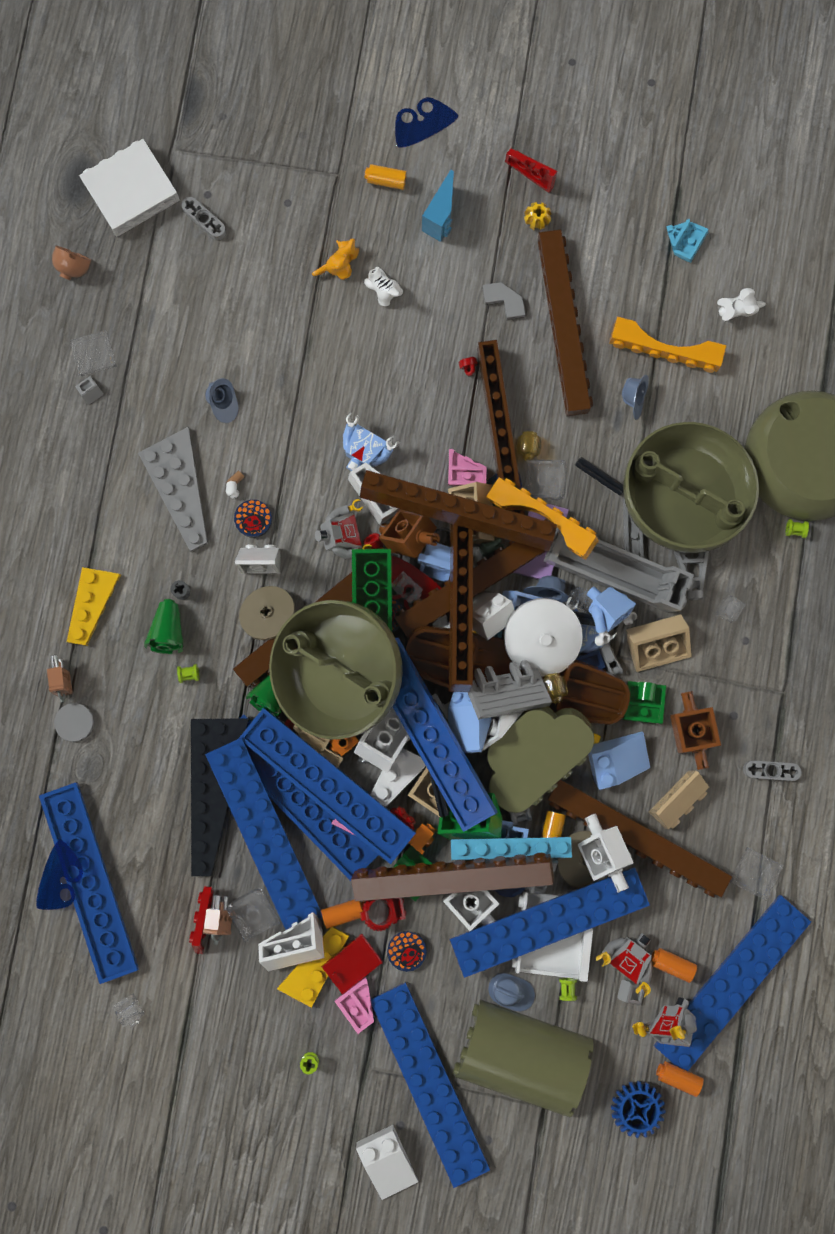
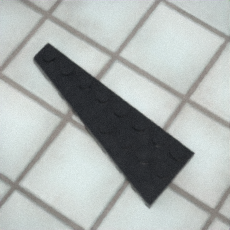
M249 718L191 719V876L213 875L228 809V803L205 754L239 739L247 729Z

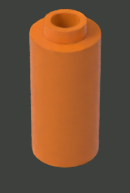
M354 899L322 909L321 913L326 929L360 919V912L363 911L362 908L365 902L355 901Z
M662 948L653 951L651 958L653 967L688 983L693 980L697 964Z
M666 1061L663 1064L660 1063L656 1071L658 1080L695 1097L701 1092L704 1079L696 1074Z

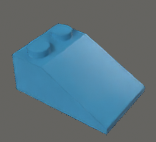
M453 170L449 171L422 215V232L440 242L444 237H448L452 229L450 225L452 223Z

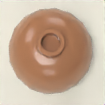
M60 246L55 247L52 254V264L60 272L61 277L71 280V277H82L90 267L91 259L79 253L71 252L69 249Z

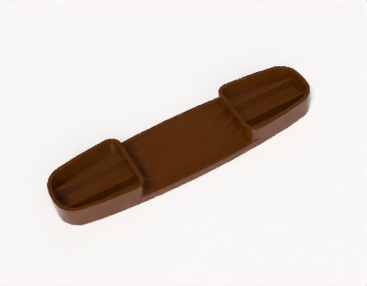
M433 626L415 628L406 640V652L421 678L449 688L450 628ZM473 632V680H475L474 670L480 668L486 682H488L485 668L489 666L493 668L496 676L511 674L509 665L512 661L506 652L504 639L493 636L486 640L478 633ZM575 659L564 671L542 677L543 682L546 680L552 681L551 684L545 685V687H547L552 701L548 707L554 713L560 709L573 708L581 712L590 723L613 724L622 719L627 711L630 701L628 686L620 677L603 669Z

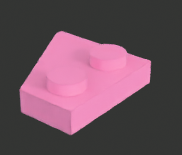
M449 449L448 486H461L474 482L486 484V466L474 462L467 456L464 457L456 453L453 449Z
M365 977L346 993L335 999V1003L357 1034L374 1022L368 980Z

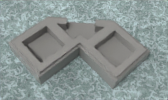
M501 282L482 285L485 305L503 302L506 320L525 317L523 299L519 294Z

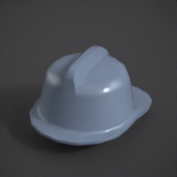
M644 375L641 379L628 378L622 390L623 401L633 407L635 420L640 418L644 397L649 384L648 375Z
M224 378L209 383L205 398L207 403L211 405L213 414L220 422H232L236 418L239 409L232 383Z
M549 575L540 578L536 586L523 589V593L554 599L559 602H566L569 598L565 593V581Z
M501 973L494 976L489 983L490 997L501 1006L514 1011H524L531 1007L534 1002L535 993L533 987L521 978Z

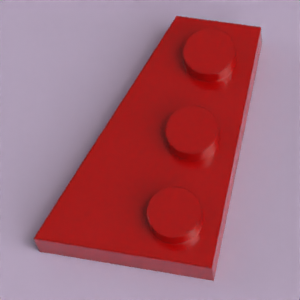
M512 148L509 149L506 153L505 162L550 193L554 188L557 170Z
M204 886L203 892H199L198 904H200L199 911L195 912L193 921L196 923L195 931H191L189 943H192L194 952L197 954H203L204 952L201 940L206 937V934L203 933L206 909H211L213 889Z

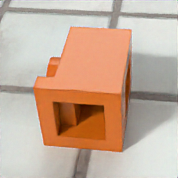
M356 736L344 738L347 742L344 747H341L339 744L342 739H332L329 741L332 744L329 748L333 753L340 754L343 757L358 744L359 740Z
M422 823L416 829V834L409 841V844L423 854L425 851L422 848L424 846L429 847L434 841L432 836L437 830L429 823L426 825Z

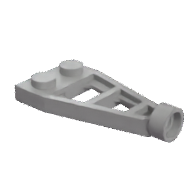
M673 551L680 569L688 572L687 564H699V576L692 579L694 583L691 590L687 591L688 600L704 599L703 587L709 551L699 553L696 559H688L683 552Z

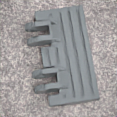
M522 660L520 663L522 676L518 664L511 662L509 665L511 674L496 676L493 668L489 666L485 668L488 682H486L481 669H475V680H473V685L468 695L478 720L550 706L552 701L538 668L531 669L528 661Z

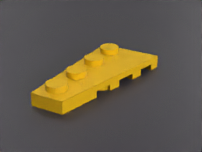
M82 567L66 642L84 646L88 645L98 624L97 622L101 614H103L106 608L105 605L109 597H111L121 574Z
M331 927L323 935L324 958L298 964L278 986L277 990L312 1008L328 977L321 966L342 950L349 935L335 927Z

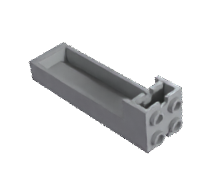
M556 528L553 543L549 551H547L543 562L606 588L612 587L628 597L665 612L681 611L687 603L685 594L693 586L694 581L692 579L694 574L675 566L664 567L598 539V543L585 560L568 549L561 531Z

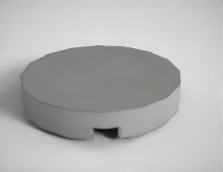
M78 703L67 704L56 713L54 720L55 729L64 740L71 742L81 741L92 732L94 716L85 705Z

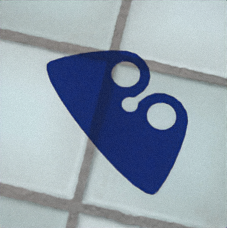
M430 97L423 98L417 105L419 114L424 117L422 121L417 119L418 115L413 109H402L398 112L395 121L397 146L400 148L407 147L440 132L458 118V114L444 103ZM424 102H430L433 105L431 112H424L421 106ZM405 112H409L413 116L412 121L409 123H405L401 119L402 114Z
M59 839L54 845L45 865L36 898L38 909L53 910L70 906L75 899L73 887L67 883L62 884L60 878L65 877L68 882L76 883L82 878L83 867L75 853L62 839ZM70 866L78 868L79 874L76 878H71L68 875V868ZM68 889L71 892L70 900L63 901L61 899V890Z

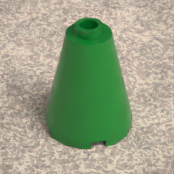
M164 599V601L159 603L148 631L144 647L146 649L148 646L151 647L152 652L172 654L173 650H178V653L183 651L179 605L172 599Z
M269 675L247 694L246 699L250 698L251 701L249 703L258 711L265 708L278 718L282 709L275 698Z

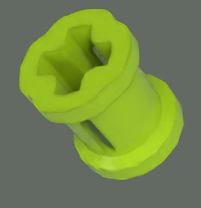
M791 519L787 521L786 536L797 535L802 538L807 537L809 522H793Z
M194 664L192 667L184 668L178 666L177 676L179 683L188 680L199 681L198 665Z
M560 978L561 996H559V1000L576 1001L575 983H577V979Z
M307 1052L303 1055L300 1062V1069L303 1073L312 1074L317 1070L319 1064L318 1056L313 1052ZM308 1059L312 1060L311 1067L307 1066L306 1062Z

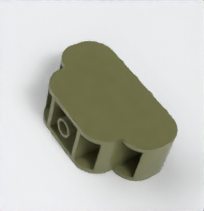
M548 706L523 711L504 736L493 743L488 750V762L493 769L489 789L490 793L495 794L499 806L512 813L522 812L532 804L536 806L543 799L542 795L545 792H552L557 787V782L561 778L565 780L572 773L571 769L576 765L578 767L587 760L586 756L591 752L594 745L591 723L581 712L573 708L560 709L556 713Z

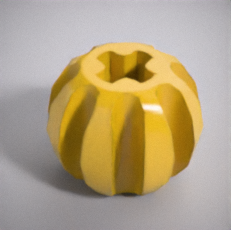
M537 202L531 203V207L528 206L524 212V220L526 224H530V229L538 228L542 230L551 221V210L546 208V204L543 202L541 204H537Z

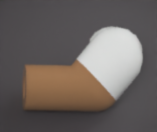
M239 470L226 482V494L232 499L239 496L237 484L245 478Z

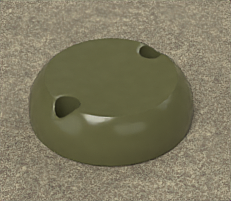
M813 390L789 394L764 409L751 426L747 435L744 449L752 459L759 482L758 496L770 508L789 518L802 521L830 519L835 517V395Z
M680 422L655 430L637 446L625 470L623 494L630 517L639 530L649 539L673 551L701 553L725 545L746 527L756 509L759 482L752 459L742 445L732 436L707 424Z
M343 600L315 602L295 612L278 632L273 643L269 664L271 686L275 698L285 715L303 731L325 739L350 738L375 727L392 709L399 695L402 683V659L392 631L370 609Z

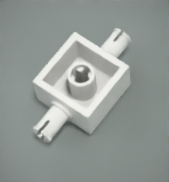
M596 814L584 818L592 835L577 845L593 881L605 876H611L617 893L628 889L629 886L622 871L623 868L634 862L618 827L615 826L603 830Z
M487 890L450 893L443 898V902L469 931L479 923L486 925L496 921L490 914L499 903ZM468 897L471 899L474 897L475 905L472 906L471 904H469L467 906L466 899Z

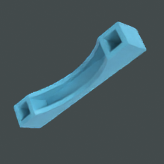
M571 837L451 840V860L494 859L497 856L507 858L519 854L530 856L536 853L551 854V858H572Z

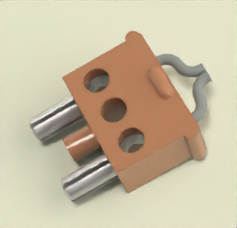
M57 655L50 657L52 668L47 669L49 691L58 696L61 703H64L66 695L73 694L70 672L64 669L63 659H58Z
M215 895L212 909H206L203 933L211 934L215 945H218L222 935L231 934L233 911L227 910L229 898L227 896H222L220 902V896Z

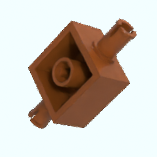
M402 509L397 511L389 524L383 523L381 525L384 527L380 526L379 528L381 534L379 539L388 549H391V553L417 558L426 544L436 546V542L439 543L440 541L439 535L434 533L437 527L429 517Z
M693 691L681 693L684 711L683 713L670 715L678 753L692 751L695 756L697 770L709 768L705 750L721 746L713 707L698 710L695 705ZM698 728L699 732L693 733L692 729Z

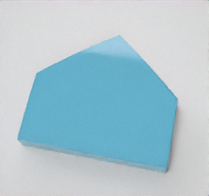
M690 219L675 226H666L674 255L691 263L708 234V228L690 222Z

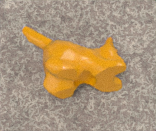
M352 238L349 241L336 240L339 247L338 250L329 257L325 265L312 272V275L319 276L328 271L330 274L338 276L341 280L349 278L352 273L350 262L356 259L359 254V248H355V239Z

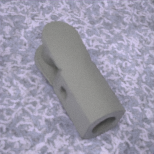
M610 643L605 644L599 651L608 672L614 675L619 673L622 675L623 670ZM614 661L616 667L611 668L609 663Z

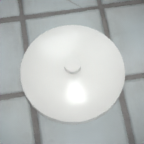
M549 598L533 599L519 606L510 616L504 631V645L511 661L516 662L521 670V661L527 660L531 669L538 668L541 677L555 675L568 668L577 658L582 646V628L575 613L562 602Z

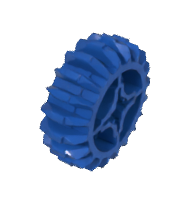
M630 1081L629 1088L623 1084L622 1089L624 1091L622 1093L616 1090L619 1098H612L613 1102L616 1103L611 1105V1109L615 1111L611 1114L612 1118L616 1119V1126H621V1132L627 1130L628 1136L631 1137L634 1133L636 1138H639L640 1133H642L647 1138V1131L654 1134L655 1132L652 1128L655 1126L660 1129V1125L657 1122L664 1121V1118L660 1115L666 1113V1110L661 1108L665 1105L664 1101L659 1100L662 1096L659 1092L655 1093L656 1088L654 1086L649 1088L647 1082L642 1086L641 1082L637 1081L636 1086H634L633 1082ZM644 1094L648 1096V1098L637 1100L634 1098L633 1095ZM628 1099L630 1105L629 1108L625 1110L626 1113L623 1114V1106L626 1100ZM633 1102H635L636 1105L640 1107V1109H641L640 1112L642 1113L643 1116H641V1115L635 1110V1105L633 1104ZM653 1104V1112L651 1117L648 1119L647 1111L651 1108V1105ZM634 1119H640L643 1123H642V1124H631V1123H629V1122H627V1121H629V1120L632 1121V1120H634Z

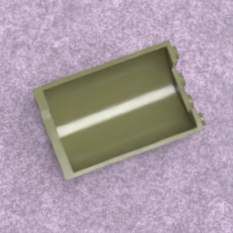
M480 1000L479 1004L475 1003L472 1011L475 1023L473 1027H469L466 1039H469L467 1047L463 1046L460 1062L455 1063L453 1069L455 1078L563 1116L572 1117L574 1111L571 1110L572 1108L577 1109L589 1076L592 1063L589 1052L593 1053V1039Z

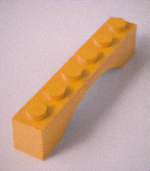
M618 316L609 344H613L614 347L619 349L628 348L634 353L643 352L653 358H665L671 363L680 362L690 368H703L704 371L709 373L717 372L720 369L726 345L712 341L685 347L667 345L650 337L640 328L636 321Z
M507 478L505 480L497 479L486 496L491 503L505 510H526L546 517L552 523L557 524V528L561 531L570 551L585 560L588 558L599 541L597 536H595L596 532L589 527L582 528L579 526L580 522L572 517L567 519L562 516L564 513L555 507L553 509L547 507L548 503L541 498H532L529 491L524 488L519 490L514 487L516 484Z

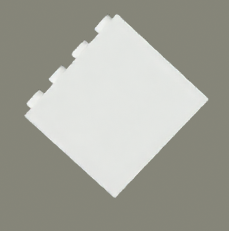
M144 139L133 142L126 149L117 151L112 157L103 159L98 165L84 170L79 175L116 237L180 201L176 190Z
M523 891V896H519L518 907H521L522 911L561 895L528 894L527 891ZM593 928L512 959V967L515 968L516 973H533L573 978L588 982Z

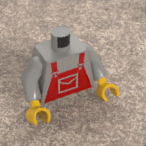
M360 499L354 500L350 506L345 505L334 509L326 517V522L321 524V530L315 532L316 541H324L327 551H333L334 554L343 559L352 558V549L362 548L355 514L351 513L353 510L359 512L363 509V507L355 508L354 506L355 503L361 501ZM366 544L362 549H371L372 545Z
M641 933L635 942L628 937L613 940L607 944L602 954L596 956V961L601 958L604 960L602 967L610 963L637 985L640 983L635 991L637 994L641 989L645 992L644 997L651 992L649 985L652 978L653 961L651 960L652 955L645 951L651 940Z
M679 997L675 1006L664 1005L653 1021L645 1024L643 1022L633 1024L634 1034L645 1037L649 1033L660 1044L690 1047L692 1035L696 1032L697 1027L695 1016L687 1009L689 1001Z

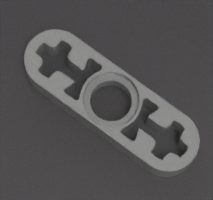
M186 197L182 201L181 205L184 213L212 239L221 240L225 237L226 229L224 224L193 197ZM188 204L194 206L195 210L197 211L196 214L194 210L187 207ZM201 215H208L209 219L207 222L202 223L199 221ZM212 223L216 229L220 228V233L214 232L213 227H211Z
M748 761L743 766V772L749 778L796 781L801 776V768L794 763ZM754 764L755 768H762V772H754L752 775L748 768ZM770 765H774L777 768L775 776H770L767 773V768ZM792 767L796 774H793L791 778L790 774L782 773V770H790Z

